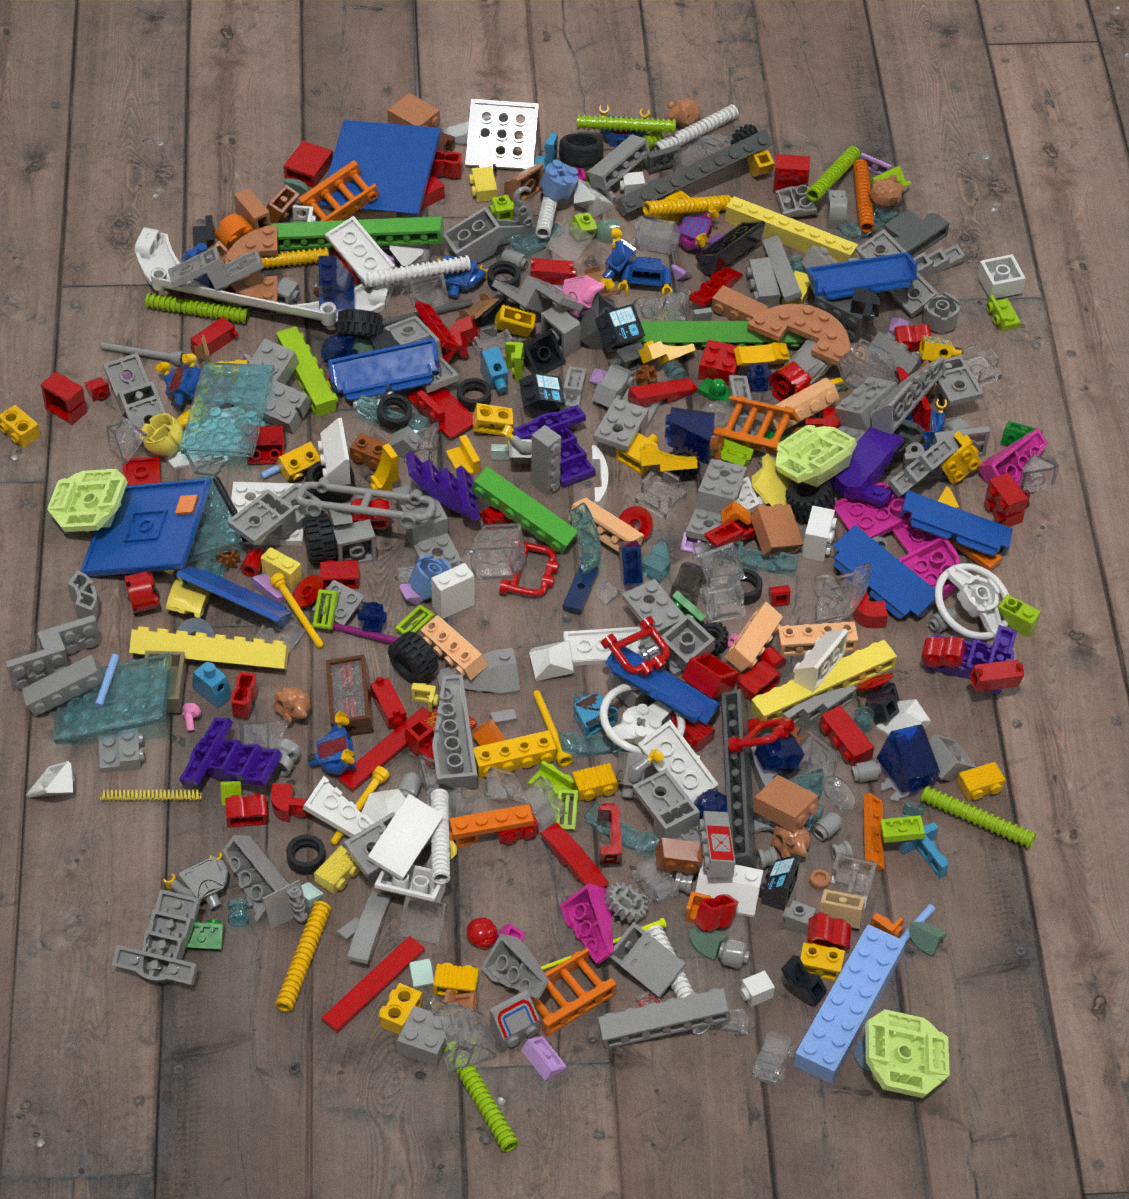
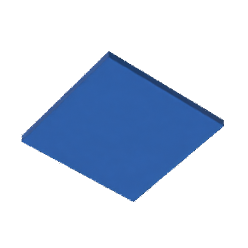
M344 120L327 178L355 160L362 174L359 176L368 187L375 183L380 193V196L359 209V212H397V215L419 217L442 132L441 128ZM354 180L345 185L354 196L363 192ZM340 189L331 194L340 206L349 201ZM326 199L319 204L320 208L334 209Z
M204 478L126 486L121 499V506L116 511L111 527L100 528L94 531L81 572L88 577L140 573L144 571L185 569L212 485L211 479ZM180 496H199L194 514L177 515L175 513Z

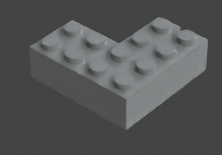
M264 338L227 396L232 407H240L244 409L245 413L272 425H284L285 431L294 434L302 421L300 417L304 418L312 405L307 394L285 385L299 364L295 351Z

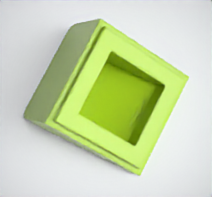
M241 781L221 782V802L223 806H226L225 798L232 795L242 796Z

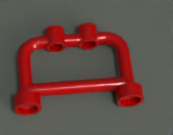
M516 536L513 551L520 553L511 581L502 579L499 594L507 595L508 592L530 597L542 596L546 593L548 587L553 588L555 577L552 576V573L557 574L559 562H556L557 555L553 549L547 546L525 542L524 537ZM528 550L549 556L541 586L536 590L517 586Z
M648 616L639 623L641 631L617 641V638L612 633L600 642L604 649L609 648L627 672L631 674L642 673L644 677L654 671L652 667H655L657 671L662 669L667 664L665 661L670 656V649L653 626L656 622L651 616ZM651 635L662 650V654L656 655L649 661L645 660L638 666H632L620 649Z
M786 717L760 721L759 718H751L748 720L750 732L742 739L738 736L729 738V750L732 754L739 753L745 747L769 744L778 739L787 738L788 732L795 730L794 721ZM774 727L772 734L755 738L764 728Z

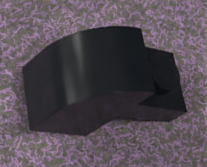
M855 287L850 312L862 314L861 328L868 329L869 323L874 321V317H879L880 299L870 290Z
M888 683L878 692L871 691L866 697L871 715L876 720L889 721L900 712L897 705L900 699L895 683Z
M793 955L781 968L786 978L783 985L799 1000L815 1005L827 992L820 975L807 972L799 956Z

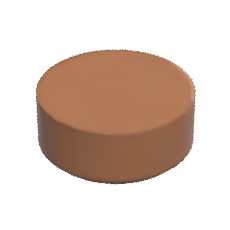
M822 869L814 870L810 874L809 883L816 890H824L830 884V875Z

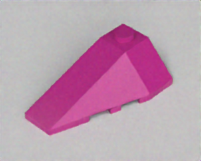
M1036 428L988 458L978 466L985 483L988 484L989 479L1009 472L1020 487L1024 476L1030 472L1031 465L1039 458L1047 445V441L1040 428Z
M588 883L560 904L565 923L573 929L574 935L585 945L584 948H588L589 955L595 963L600 964L614 953L611 910H608L610 905L605 904L606 898L604 895L606 894V889Z

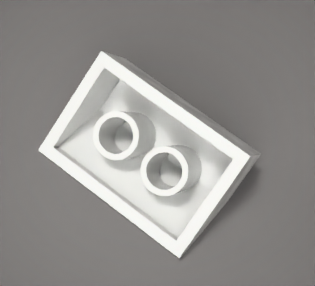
M338 418L320 433L321 441H318V450L323 452L320 455L321 466L325 465V468L322 469L323 478H327L330 484L347 485L351 484L349 455L342 418Z
M848 630L828 631L822 638L819 637L813 649H809L806 652L804 660L801 663L798 662L794 667V682L814 693L845 655Z
M702 863L696 892L710 895L711 898L728 894L739 901L735 914L754 918L762 885L763 870L735 865L733 879L708 877L707 869H704Z
M412 865L403 880L382 869L375 883V888L389 893L440 904L445 893L446 884L439 885L432 881V869Z

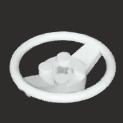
M969 563L953 565L940 575L935 586V601L940 615L953 630L971 639L988 640L995 637L999 625L1008 627L1004 617L1001 622L997 605L999 604L998 595L1001 594L1002 599H1004L1009 593L996 575L981 566ZM967 571L976 572L980 575L974 576ZM947 579L960 589L957 593V598L963 608L971 617L979 616L987 632L968 630L959 625L950 616L942 596L943 586Z
M628 683L619 685L612 689L601 703V725L606 736L613 741L614 745H618L631 753L646 755L640 747L632 744L638 745L639 742L661 727V724L673 710L658 701L650 706L639 704L638 706L628 708L623 713L620 724L612 728L608 720V707L611 701L623 692L638 690ZM674 711L677 718V729L683 736L685 717Z

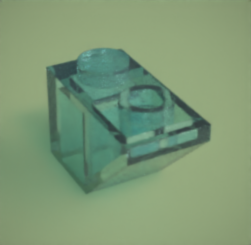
M662 538L658 544H654L650 553L647 556L645 555L640 562L641 575L650 580L656 579L659 584L670 573L671 559L665 539Z

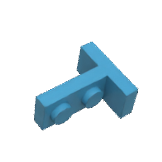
M550 134L549 139H546L544 143V149H546L544 157L537 155L534 165L543 164V173L549 163H552L553 160H558V134Z
M935 822L924 826L925 839L900 841L898 850L902 855H905L917 849L940 879L946 876L949 864L947 858L940 854L933 842L937 838L939 827Z

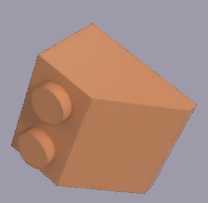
M539 163L530 166L511 179H508L504 183V195H508L509 199L513 201L514 192L522 186H527L532 191L530 193L523 191L519 196L520 199L526 201L542 191L543 188L539 187V182L543 175V164Z

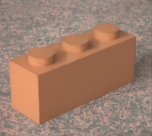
M724 285L712 298L711 310L732 321H751L757 314L769 309V306Z

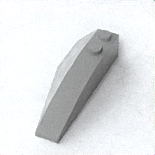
M940 357L917 370L895 387L886 398L882 399L880 405L871 413L872 428L892 435L944 374L945 357Z
M462 674L448 675L442 678L432 743L437 781L456 790L477 787V770Z

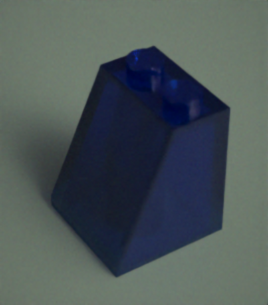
M318 256L319 309L321 304L325 302L335 304L336 309H355L354 277L337 256Z
M671 407V412L666 415L665 425H669V427L666 426L665 437L668 438L667 445L677 450L678 447H682V449L688 447V450L692 448L700 456V462L709 464L710 441L714 432L715 413Z
M922 724L891 731L876 758L902 793L913 792L927 786L932 787L940 774L938 764Z

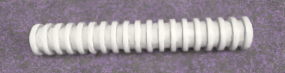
M731 104L665 137L663 140L655 142V151L675 145L680 147L685 143H689V141H693V139L701 137L738 118V109Z
M545 194L543 195L535 234L541 239H546L551 234L558 200L551 199Z
M465 255V257H454V259L449 258V260L443 259V261L438 260V262L434 260L432 263L428 261L427 264L424 262L421 265L416 263L415 266L411 264L409 267L405 265V267H394V269L389 268V270L383 269V271L378 270V272L374 270L373 273L368 271L366 275L369 287H372V285L378 286V284L382 286L383 283L388 285L389 282L394 284L395 281L399 283L401 280L405 282V280H416V278L421 279V277L427 278V276L432 277V275L438 276V274L443 275V273L447 275L448 272L453 274L454 271L457 273L460 270L464 272L466 269L470 271L471 264L468 255Z
M436 789L430 795L431 807L444 816L431 835L432 881L443 885L450 881L449 795L444 789Z
M661 925L652 926L646 931L676 955ZM682 969L670 984L677 999L694 993ZM710 1025L692 1029V1032L694 1034H702L710 1028Z

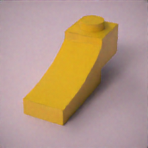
M652 340L643 344L644 348L638 350L643 364L657 359L659 365L696 349L693 343L685 346H668L662 344L661 341L654 343Z
M773 342L760 346H738L734 349L738 366L764 367L768 364L782 365L790 360L786 343Z
M389 443L382 446L381 460L374 475L370 476L371 484L369 489L392 492V483L399 480L398 455Z
M651 443L639 447L641 466L659 464L660 471L698 468L696 456L684 457L668 454L659 450L658 445L654 446Z

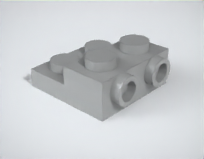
M138 727L118 729V734L98 736L101 773L141 769V761H144V750L140 749V745L143 744V733L138 732Z

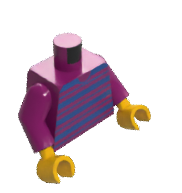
M713 205L709 208V212L701 216H686L681 225L671 224L670 233L678 235V245L687 251L693 250L700 253L704 250L706 242L709 241L708 239L712 232V217L717 219L720 209L717 205Z

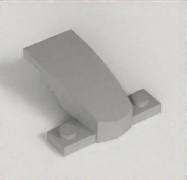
M160 889L156 907L152 909L149 928L145 930L142 950L116 945L112 966L137 971L139 975L154 983H167L174 980L193 985L198 964L181 959L191 936L201 899Z

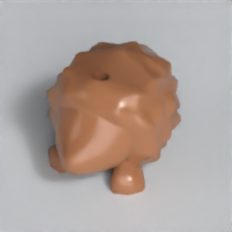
M685 98L677 100L676 103L669 101L667 104V108L671 109L667 116L668 119L671 121L675 119L679 127H688L700 118L701 109L696 101Z
M892 175L888 179H877L873 182L870 189V198L876 206L890 208L895 207L901 201V195L906 190V186L896 183V175Z
M286 686L274 695L273 710L279 712L286 725L291 724L292 721L307 717L311 708L310 696L305 690Z
M777 825L771 838V844L777 847L782 858L795 855L802 857L807 854V849L810 846V832L804 826L792 832Z

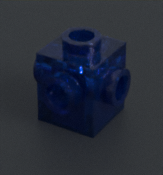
M768 363L749 365V371H746L750 392L768 391L769 377L772 374V371L768 370Z
M363 602L362 609L358 611V620L361 621L362 631L381 633L383 623L386 622L387 618L383 604Z

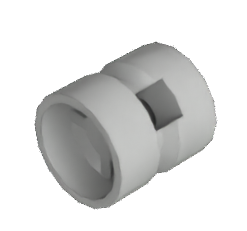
M283 738L279 739L274 749H279L282 756L272 773L285 777L292 770L294 763L301 754V749L293 741Z

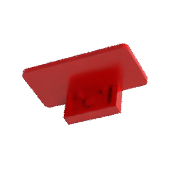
M419 387L408 393V400L449 439H453L473 427V414L444 387L429 393L422 387Z

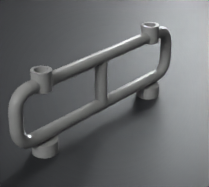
M320 478L319 482H305L301 484L296 493V501L300 505L306 506L307 514L312 517L319 516L322 509L398 518L400 519V525L405 529L413 528L416 521L430 519L436 509V502L431 497L423 496L422 492L417 489L413 490L411 494L330 484L327 478ZM316 489L320 493L332 491L363 495L361 505L357 506L305 499L303 496L306 490ZM371 497L409 501L412 505L420 503L429 505L427 512L423 514L368 507Z

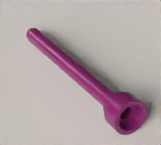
M336 622L333 625L334 630L389 644L398 639L397 637L349 625L342 626Z

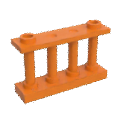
M353 160L298 199L301 206L313 207L314 212L321 219L320 221L345 220L371 201H374L380 196V193L375 183L368 187L359 176L362 174L359 165ZM352 180L363 190L357 196H354L345 186ZM339 189L349 200L342 206L331 195ZM324 199L335 209L328 216L317 205Z
M730 395L729 399L735 406L726 427H716L713 434L722 435L727 440L757 451L777 455V446L780 443L788 421H799L800 418L795 410L789 406L784 408L749 400L740 395L737 397ZM741 410H750L742 430L739 432L733 431L732 429ZM757 413L766 414L758 433L749 435L748 432ZM773 416L782 418L774 437L771 439L764 438Z
M588 948L575 952L571 958L545 973L549 980L546 989L561 1009L550 1013L540 999L530 996L534 1007L544 1018L542 1020V1032L546 1037L616 995V982L612 978L602 981L589 966ZM579 967L596 986L589 992L584 991L570 974ZM563 978L578 998L572 1002H567L553 983Z

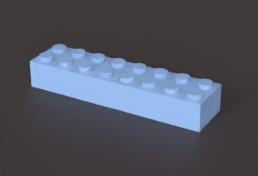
M869 924L866 926L797 1049L794 1067L833 1084L904 954L906 941Z

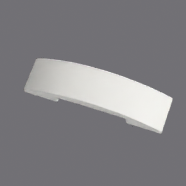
M592 445V466L596 471H600L601 486L594 487V503L603 508L608 493V467L602 452L596 445Z

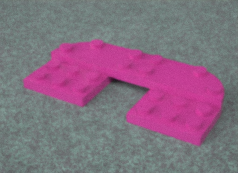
M886 482L874 483V485L892 491V497L883 507L862 499L857 500L848 497L835 502V514L848 531L854 525H857L871 538L881 537L891 531L907 553V555L899 558V560L933 588H935L938 578L946 569L960 564L958 554L948 539L913 528L910 524L911 522H908L910 513L905 512L902 519L898 518L905 493L898 497L890 486L886 485ZM949 579L945 581L943 586V599L947 598L957 587Z

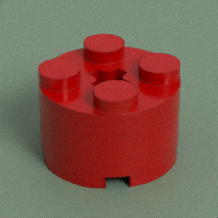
M792 361L770 375L769 386L772 385V394L781 402L809 387L812 378L795 361Z
M144 571L124 576L133 614L155 609L156 606L160 605L156 591H152L155 583L151 572Z

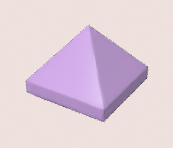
M672 264L671 268L675 281L692 277V274Z
M892 318L889 332L894 333V328L897 326H909L910 321Z
M594 368L589 383L598 384L608 371Z

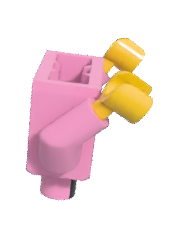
M585 275L565 279L563 292L584 305L582 310L591 308L596 293L604 288L605 290H610L615 285L611 278H603L601 282H598ZM576 309L573 311L569 310V314L573 318L578 319L580 311Z

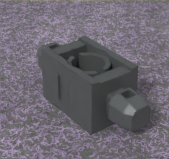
M638 341L616 350V358L611 359L608 362V366L619 365L633 371L640 368L641 365H646L647 363L643 364L638 352L644 346Z

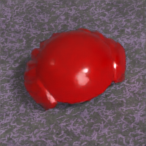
M486 917L476 918L467 926V939L472 945L485 950L497 941L498 930L490 919Z

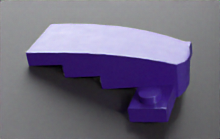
M578 405L559 412L542 414L532 422L514 428L512 435H517L520 439H532V434L544 425L561 436L560 484L562 487L596 475V469L587 460V453L577 443V437L567 428L586 421V415Z
M870 426L857 442V446L852 453L850 465L829 479L832 489L837 490L848 498L862 499L883 507L892 497V491L874 485V483L884 475V468L894 459V452L903 444V437L893 433L891 435Z
M412 451L406 454L408 474L421 488L443 505L466 517L469 516L473 521L480 518L479 498L471 490L474 483L473 476L462 465L456 468L457 477L455 478L447 468L440 471L430 459L423 463Z
M999 625L992 646L975 638L973 642L964 640L966 650L962 666L950 668L943 665L932 668L924 665L923 667L944 674L970 679L969 674L974 665L1014 660L1013 646L1017 631ZM933 634V636H932V637H941V638H944V639H945V637H942V636L937 635V634ZM995 689V690H988V691L993 692V693H996V694H1000V692H1001L1002 689Z
M214 718L204 737L193 748L190 761L179 781L183 785H199L205 774L224 781H241V784L265 786L282 753L279 749H262L259 744L243 745L240 740L224 741L233 722L230 718Z

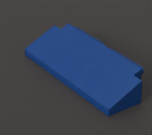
M908 252L810 267L806 268V273L814 295H824L825 301L852 297L855 287L870 290L874 293L911 287V281L917 280V263Z
M435 338L328 360L334 392L336 394L343 392L345 399L348 401L382 395L388 390L401 391L429 385L434 381L433 373L441 371Z
M909 490L906 491L898 518L902 519L905 512L910 513L908 522H911L910 524L913 528L943 539L952 537L956 539L958 544L990 556L997 554L1000 547H1002L1000 554L1002 556L1009 550L1013 528Z
M854 525L833 545L839 551L834 557L836 559L834 566L859 587H871V597L876 601H885L886 609L897 618L908 617L912 611L923 618L935 604V588L857 525Z
M191 566L178 570L176 574L183 584L186 585L187 582H190L275 621L281 629L285 628L293 613L287 610L286 606L207 570H199Z
M626 646L620 649L632 666H638L647 660ZM612 652L605 662L606 665L612 668L610 673L693 723L699 720L707 724L722 705L664 669L657 671L655 667H652L654 671L646 677L642 673L631 674L621 666Z

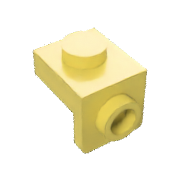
M424 683L412 684V701L428 703V711L432 713L434 706H438L439 702L436 686Z

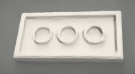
M354 216L325 234L326 239L366 287L368 286L366 275L368 271L373 273L374 270L378 272V270H389V268L394 269L395 267Z
M640 627L565 631L563 632L564 641H570L573 666L605 664L611 650L603 648L600 643L602 639L613 633L617 641L641 631ZM640 640L626 647L638 654L640 653L638 646L641 645Z
M671 720L638 743L648 757L653 749H658L664 754V758L660 763L652 760V764L658 772L667 768L693 803L719 785Z
M408 794L369 853L367 860L403 880L444 815Z

